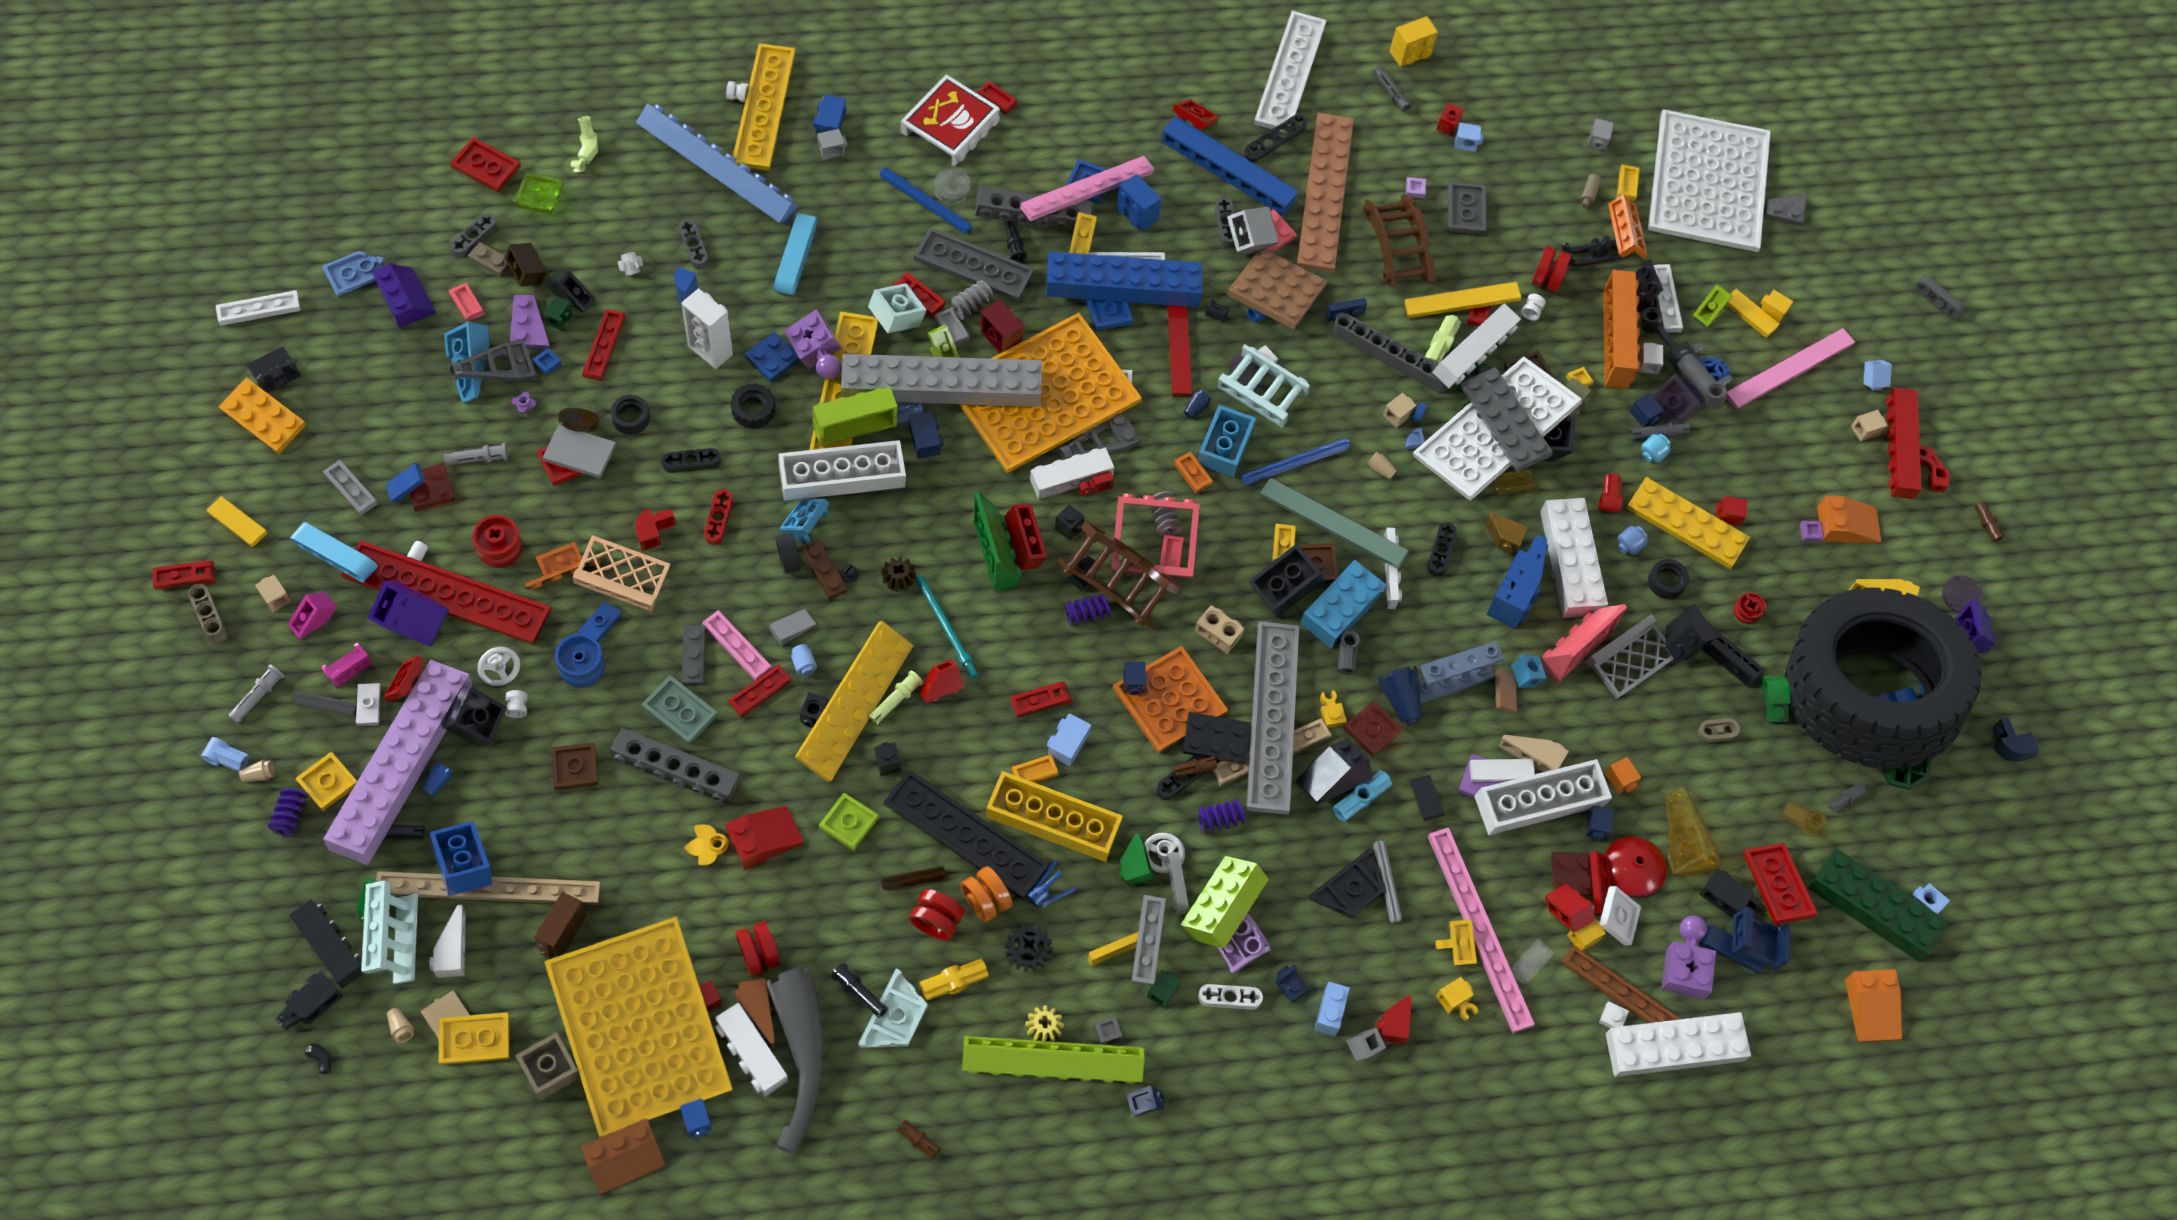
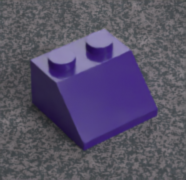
M1971 599L1955 617L1957 626L1961 625L1968 633L1970 641H1973L1978 653H1988L1996 643V637L1991 628V617L1988 615L1985 606L1975 599Z

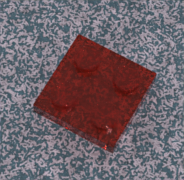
M445 463L421 469L425 482L410 492L415 511L456 501Z
M1374 700L1345 724L1343 728L1372 758L1403 731Z
M1553 852L1551 859L1554 890L1567 884L1573 890L1576 889L1581 896H1594L1590 853Z

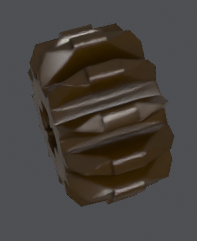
M901 556L898 560L892 557L890 559L891 563L885 562L884 568L881 570L882 581L884 584H887L889 589L895 587V590L898 592L899 588L902 587L906 591L907 585L912 586L914 584V579L916 578L915 566L910 564L909 559L902 561Z

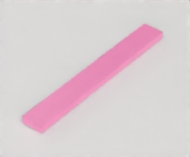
M1842 328L1726 392V399L1737 410L1853 346L1855 341Z

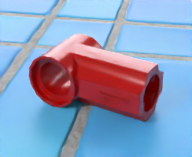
M1611 473L1605 475L1598 510L1619 514L1623 497L1620 496L1622 478L1619 474Z

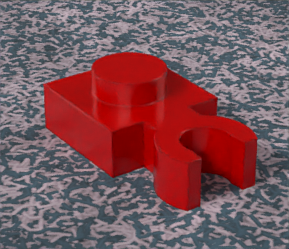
M1111 472L1106 474L1100 473L1093 477L1092 481L1079 483L1080 488L1078 490L1080 495L1085 496L1091 492L1096 494L1112 489L1114 477Z

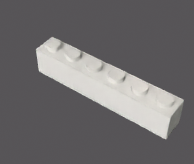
M1504 303L1444 358L1432 373L1448 388L1454 383L1459 385L1466 377L1465 373L1469 375L1476 368V363L1480 365L1487 358L1486 353L1491 355L1497 348V343L1501 345L1508 338L1507 334L1511 336L1518 329L1516 324L1521 318Z

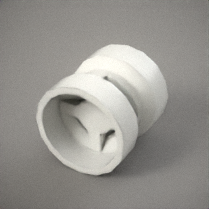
M729 81L726 99L732 101L738 99L740 102H745L749 88L748 84H736Z
M1530 294L1521 311L1523 317L1532 321L1538 320L1541 310L1546 304L1545 299L1538 294Z
M511 690L506 693L505 700L508 703L505 710L506 716L522 718L527 715L525 703L527 702L528 695L526 692Z

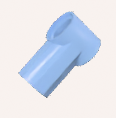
M216 737L211 738L201 754V758L215 766L220 764L237 772L247 767L250 758L248 754L230 747L226 742Z

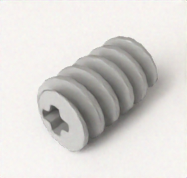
M979 280L976 284L971 285L970 288H966L964 292H960L958 296L952 298V308L957 316L964 320V313L970 316V309L976 312V305L982 308L983 302L989 304V298L994 300L993 292L986 282Z
M1171 491L1159 492L1154 495L1155 500H1163L1164 497L1172 498L1173 493ZM1151 507L1158 535L1162 537L1164 535L1174 536L1182 530V527L1179 526L1181 522L1177 519L1179 515L1175 512L1177 509Z

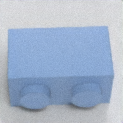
M1069 713L1066 719L1062 718L1057 726L1059 731L1056 736L1052 735L1050 737L1047 747H1049L1048 755L1052 754L1054 759L1070 767L1090 734L1091 724Z
M1328 981L1321 1000L1314 1028L1315 1031L1336 1036L1340 1029L1349 987Z

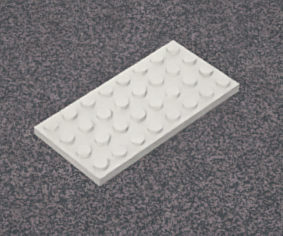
M1525 357L1521 358L1502 375L1542 437L1582 404V399ZM1471 402L1413 452V457L1469 501L1512 465Z

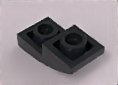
M1430 774L1409 780L1423 821L1444 816Z

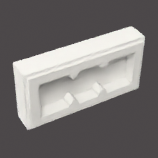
M380 683L358 684L357 726L379 725Z

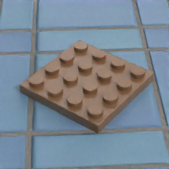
M1262 249L1255 254L1228 289L1227 296L1295 329L1322 293L1328 281L1268 250Z

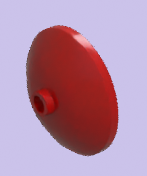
M1637 836L1622 837L1614 841L1605 852L1609 862L1610 883L1612 886H1617L1627 896L1635 898L1647 897L1654 894L1663 885L1667 875L1666 860L1659 848L1647 839ZM1636 859L1641 860L1642 864H1638Z

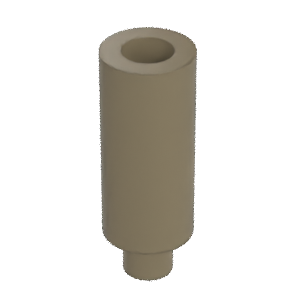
M1590 174L1580 199L1583 208H1588L1589 205L1594 203L1602 180L1597 174Z

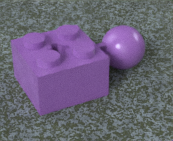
M817 309L784 330L798 357L808 369L816 365L818 375L826 380L834 379L840 374L841 363L832 354L842 347L827 321Z
M1692 915L1684 918L1680 924V934L1686 940V944L1673 941L1666 949L1661 990L1704 1000L1712 992L1716 951L1699 947V942L1703 941L1707 935L1708 926L1701 917Z

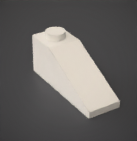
M457 905L434 948L433 957H430V970L435 973L437 978L464 976L466 911L462 905Z

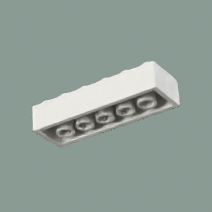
M900 440L778 454L784 501L905 487L906 473Z
M1585 498L1546 500L1540 513L1547 545H1549L1548 551L1552 570L1555 571V584L1562 618L1585 617L1589 612L1593 614L1597 609L1608 606Z
M1597 759L1482 787L1474 796L1488 835L1587 811L1593 805L1603 807L1612 799Z
M1741 1012L1610 1028L1606 1033L1614 1077L1744 1062L1751 1057Z

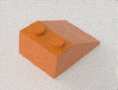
M1825 496L1817 507L1819 522H1822L1824 535L1822 542L1881 544L1876 507L1845 496Z
M1896 969L1852 972L1845 979L1858 1042L1901 1040V991Z

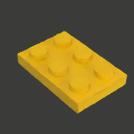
M508 1012L439 1018L440 1065L510 1059V1014Z

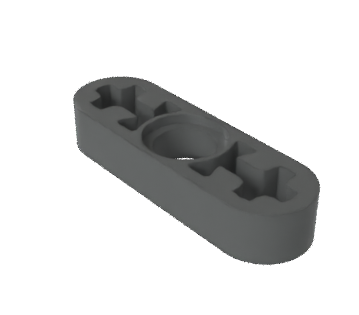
M1220 197L1216 201L1215 206L1220 242L1225 247H1233L1235 243L1230 225H1224L1221 222L1223 219H1228V216L1234 214L1233 202L1227 197ZM1221 205H1225V207H1226V212L1223 213L1224 210H1223V206H1221ZM1227 232H1229L1230 238L1232 239H1228V237H1226Z
M483 214L451 242L452 254L457 258L466 257L479 242H483L496 230L495 217L491 214ZM471 233L479 234L475 239L468 237Z
M685 219L679 224V232L691 265L696 269H704L708 265L706 249L695 222ZM686 227H689L691 230V235H688ZM692 241L699 243L696 247H690L688 244ZM697 253H699L700 259L702 261H698V259L696 258Z
M1922 277L1915 284L1917 292L1950 319L1956 320L1965 312L1962 303L1931 278Z

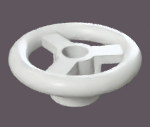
M495 647L488 650L482 655L478 663L480 678L491 686H503L515 679L520 669L518 655L507 647ZM512 658L514 667L510 675L507 676L505 664ZM484 670L495 671L499 674L501 680L490 679Z
M1157 833L1149 837L1145 842L1148 857L1149 851L1156 853L1162 861L1161 867L1153 863L1149 857L1153 871L1169 873L1167 853H1162L1161 850L1163 849L1168 853H1173L1178 848L1181 865L1183 864L1185 849L1182 842L1176 836L1170 833ZM1159 839H1167L1160 841L1157 846L1152 844Z

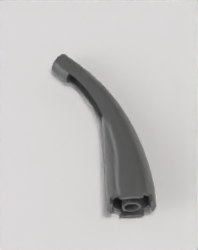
M807 966L803 968L802 972L800 968H795L779 974V980L775 983L771 979L766 983L798 1069V1094L795 1111L790 1126H784L776 1145L780 1150L793 1155L796 1153L810 1122L819 1091L822 1072L823 1036L820 1007L815 984Z

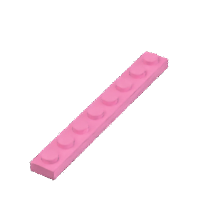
M1145 156L1022 202L1020 208L1027 218L1033 221L1115 189L1136 174L1141 178L1151 175L1154 168Z

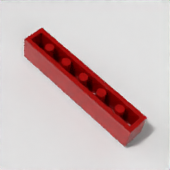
M1894 387L1892 392L1887 395L1885 402L1888 406L1886 421L1889 423L1887 438H1889L1887 454L1890 455L1888 487L1891 489L1892 497L1915 499L1921 491L1917 390Z

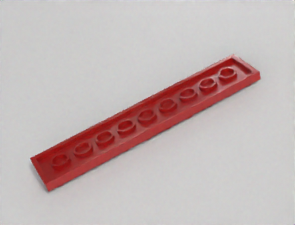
M359 540L354 550L369 557L378 567L364 583L344 572L340 574L343 579L377 591L381 590L384 581L397 580L448 608L447 615L531 645L535 644L552 611L551 606Z

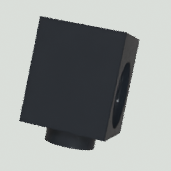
M808 692L800 711V722L809 728H813L829 703L828 698ZM811 710H817V711H819V712L816 713V714H810V713H809V711H811Z

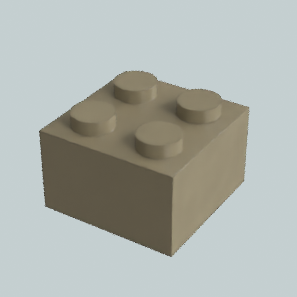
M557 1032L515 1055L540 1101L581 1078Z

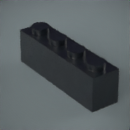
M310 899L288 915L343 989L364 974V972H361L362 959L357 953L352 955L349 951L352 946L345 936L342 938L338 936L336 932L340 929L333 920L328 922L324 917L328 913L321 903L316 905Z

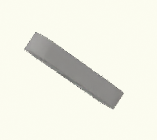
M1179 852L1167 853V865L1177 916L1185 915L1189 912V905Z

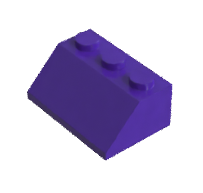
M388 264L371 271L375 283L399 328L436 313L412 267Z

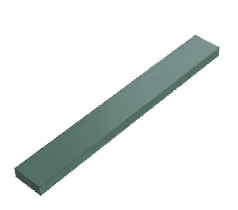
M1272 478L1269 479L1260 492L1261 497L1397 569L1408 555L1409 550Z

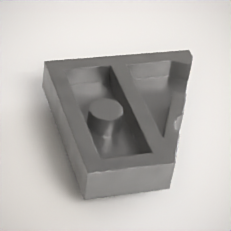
M1807 194L1768 199L1764 218L1801 227Z

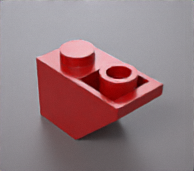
M950 659L933 666L919 692L920 697L926 703L938 701L944 695L955 694L959 689L964 688L958 665Z

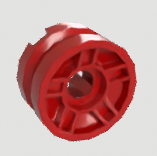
M1753 592L1745 593L1734 605V615L1737 620L1744 624H1754L1764 614L1766 604L1760 595Z

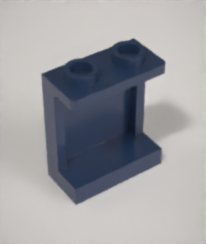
M1747 907L1733 915V954L1774 970H1778L1789 963L1791 958L1790 925L1784 924L1781 927H1775L1753 918V910Z

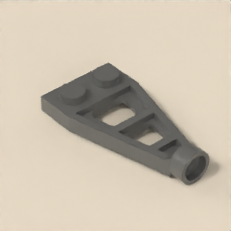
M524 340L505 342L458 363H451L449 365L450 376L453 380L474 378L521 381L534 379L536 376ZM500 355H506L511 370L496 369L493 359ZM486 360L490 371L478 372L474 363Z
M1122 412L1084 432L1070 444L1059 448V454L1061 459L1065 460L1076 454L1089 453L1091 450L1085 451L1081 446V443L1088 439L1093 440L1097 447L1095 449L1106 447L1108 454L1118 453L1140 445L1141 439L1125 413ZM1105 429H1110L1117 441L1115 443L1102 444L1098 435Z

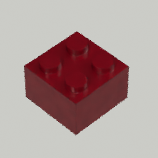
M999 299L981 310L980 332L999 354L1023 342L1024 324L1020 318L1015 317L1007 304H1004Z

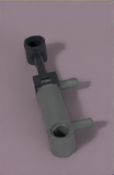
M1655 307L1646 308L1642 315V330L1649 334L1658 333L1670 348L1669 362L1676 370L1680 369L1705 398L1707 407L1711 409L1722 408L1726 398L1725 386L1733 382L1732 376L1729 375L1716 381L1694 356V354L1704 350L1705 345L1699 343L1691 347L1687 341L1677 345L1662 327V312Z

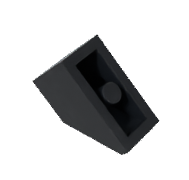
M570 270L557 272L547 284V287L556 296L570 300L573 303V307L581 312H585L595 300V297Z

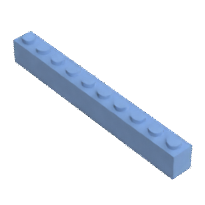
M647 103L636 121L637 124L779 223L788 225L799 207L794 203L795 199L786 193L782 195L779 192L780 188L772 183L770 185L765 183L766 179L757 173L755 175L750 172L751 168L741 163L739 165L736 163L737 159L729 153L723 154L721 147L714 143L710 145L707 142L708 138L700 133L697 135L693 133L694 129L685 123L683 125L680 124L679 118L671 113L669 115L664 113L665 109L660 105L655 104L653 106Z

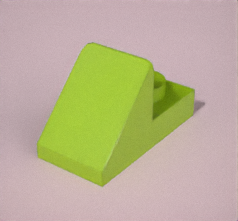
M1717 284L1693 316L1706 326H1710L1723 313V308L1733 295Z
M943 325L928 333L932 343V347L929 349L934 357L960 358L948 326Z

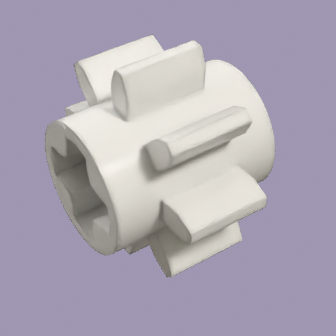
M635 252L621 255L622 261H618L620 271H625L626 275L639 273V267L644 266L642 258L636 256Z

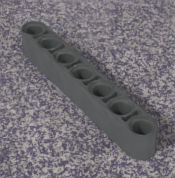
M1342 313L1336 317L1333 327V333L1336 337L1437 393L1445 394L1450 390L1432 373L1439 365L1436 362L1348 314Z

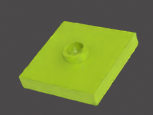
M843 793L821 821L819 829L855 851L879 819V815L851 796Z

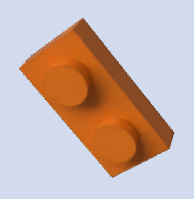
M1191 451L1174 460V466L1195 494L1212 485L1213 480Z

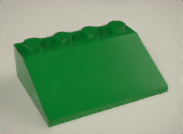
M975 492L973 523L994 592L1017 587L1019 578H1021V571L1019 566H1015L1014 549H1010L1008 544L1010 543V536L1008 531H1004V516L999 514L997 506L981 493Z

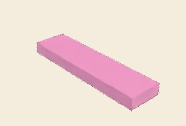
M719 610L702 622L706 630L755 681L772 669V666Z

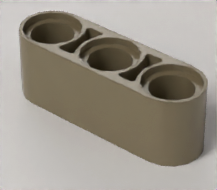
M203 584L192 586L188 592L189 598L204 633L213 644L224 642L227 638V631L212 595Z

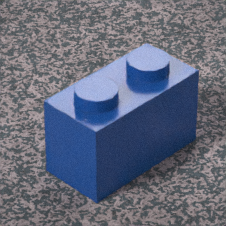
M824 95L822 102L819 101L817 107L818 116H815L813 120L816 136L819 133L839 129L841 131L846 113L845 98Z

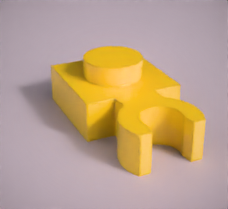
M1334 690L1331 692V699H1327L1324 692L1320 695V701L1325 705L1321 706L1320 711L1327 728L1346 725L1347 722L1342 703H1335L1337 694Z

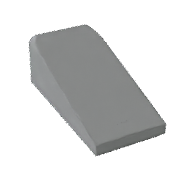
M803 609L775 621L769 625V628L780 646H783L815 627L816 623L808 612Z

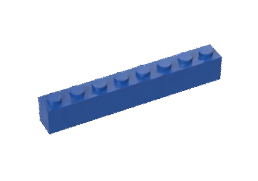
M1175 116L1163 129L1162 143L1263 205L1270 207L1271 210L1275 209L1281 216L1284 217L1296 203L1298 191L1294 187L1287 185L1279 180L1278 177L1264 171L1263 168L1251 163L1245 157H1241L1233 152L1232 149L1223 146L1217 140L1205 135L1201 130L1189 125L1186 121Z

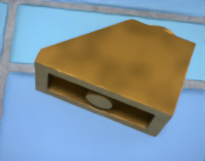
M1490 512L1485 525L1496 547L1502 549L1505 553L1516 555L1528 527Z

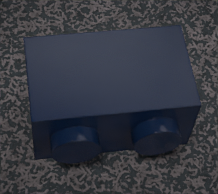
M932 411L908 415V426L917 459L941 455V447L944 446L942 435L937 433L939 423L937 418H933Z

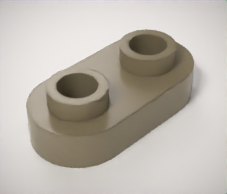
M1731 718L1706 720L1698 727L1697 733L1704 742L1729 741L1735 739L1739 734L1740 726L1737 721Z

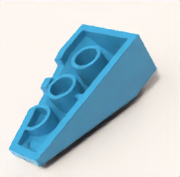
M466 322L444 334L447 358H451L452 363H458L489 349L490 336L487 325ZM486 360L474 363L476 371H484ZM461 378L457 380L456 385L462 403L466 404L478 398L482 379Z

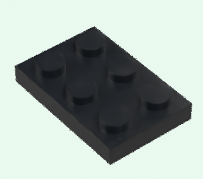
M1189 712L1182 754L1205 758L1215 756L1216 760L1245 764L1251 722Z

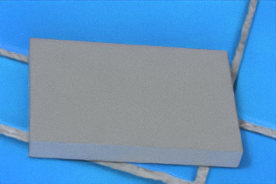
M558 424L542 458L545 462L601 479L616 447V443L585 432L572 431Z

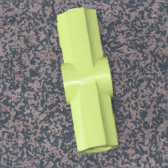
M1446 315L1439 331H1436L1425 357L1439 364L1445 354H1448L1454 342V336L1461 324L1458 317Z

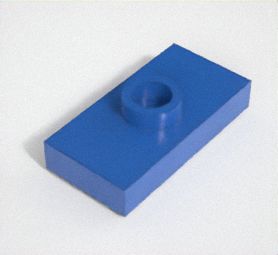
M604 601L578 632L588 634L599 642L621 617L622 612Z

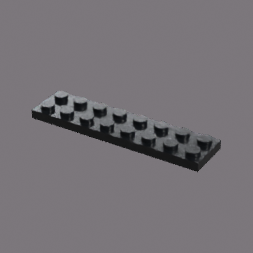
M908 770L884 800L886 807L978 870L989 866L999 876L1006 889L1022 900L1027 897V894L1049 867L1047 862L911 770Z

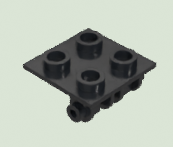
M1649 259L1636 271V280L1639 281L1638 290L1636 291V296H1639L1638 312H1641L1645 307H1655L1656 301L1654 299L1663 291L1652 260Z
M283 346L246 364L261 389L266 393L301 377L295 362L290 358Z

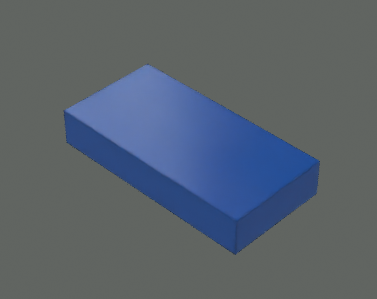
M414 463L386 483L392 502H398L425 482L419 464Z

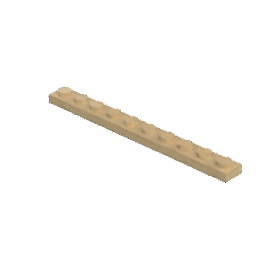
M378 871L376 878L377 882L384 880L390 882V895L401 897L417 894L418 897L555 903L563 891L581 900L583 905H599L601 883L597 881L492 877L493 885L448 897L441 874Z

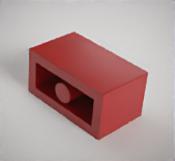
M1567 884L1545 895L1548 912L1573 933L1595 921L1593 914L1594 906L1591 901L1584 899L1576 889L1573 890Z

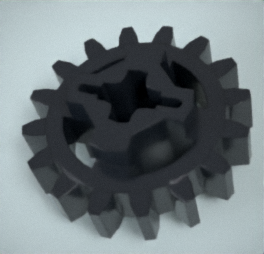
M1031 923L1029 928H1025L1024 924H1021L1020 931L1016 928L1013 929L1014 936L1008 934L1007 940L1009 942H1005V948L1009 950L1005 952L1006 957L1011 956L1010 964L1017 963V970L1023 966L1025 972L1028 971L1029 967H1032V970L1035 972L1037 965L1041 968L1044 967L1045 963L1043 960L1049 962L1050 956L1048 954H1051L1053 950L1052 947H1049L1052 944V939H1046L1048 932L1041 933V926L1033 929V924ZM1017 941L1019 948H1017V951L1015 952L1014 944ZM1041 944L1043 945L1042 954H1040V951L1038 950Z

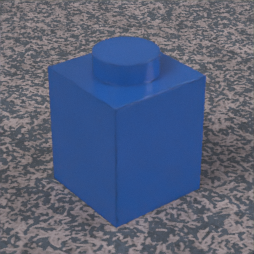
M702 1098L680 1106L690 1137H702L708 1134L709 1130H712Z

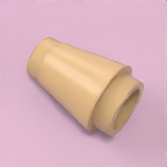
M1377 451L1367 462L1370 466L1369 469L1388 479L1397 471L1386 457Z
M261 760L241 769L239 776L242 782L269 781L270 778L275 776V768L270 760Z
M399 1008L389 1010L387 1017L392 1039L396 1040L397 1043L410 1040L414 1035V1027Z

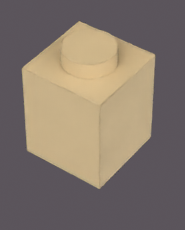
M1401 393L1386 405L1383 416L1397 428L1413 416L1416 405L1410 397Z
M1875 410L1858 416L1851 427L1861 442L1880 436L1887 427V424L1880 412Z
M274 574L263 578L255 585L272 613L291 602Z

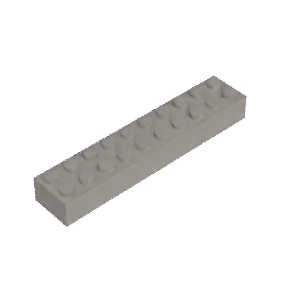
M843 354L841 395L847 398L860 392L866 393L880 387H891L896 402L1040 407L1042 360Z

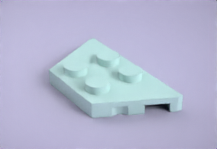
M896 968L880 1000L888 1007V1011L880 1019L873 1014L858 1044L861 1048L908 1047L927 1009L928 1004L917 994L911 983H908L903 977L902 972Z

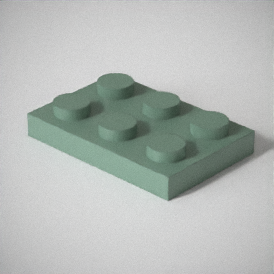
M671 675L641 704V707L688 745L718 716L717 711Z

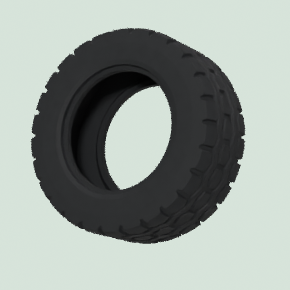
M1864 588L1862 591L1860 589L1845 591L1843 594L1840 593L1827 599L1816 607L1806 618L1800 629L1785 671V678L1790 688L1791 703H1789V707L1792 713H1794L1798 724L1802 729H1806V733L1816 743L1822 742L1823 748L1835 755L1840 753L1841 758L1853 763L1861 761V765L1874 768L1882 765L1883 769L1916 766L1944 752L1960 734L1980 691V659L1978 658V652L1973 641H1970L1968 633L1961 625L1957 626V621L1946 611L1942 613L1941 608L1929 601L1923 602L1921 597L1910 593L1903 595L1901 591L1885 588L1882 591L1880 588ZM1855 654H1874L1887 657L1909 669L1921 683L1926 696L1907 702L1878 699L1854 686L1845 677L1837 661Z

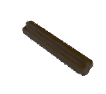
M940 866L883 877L881 882L883 889L889 890L945 879L946 873L945 868Z

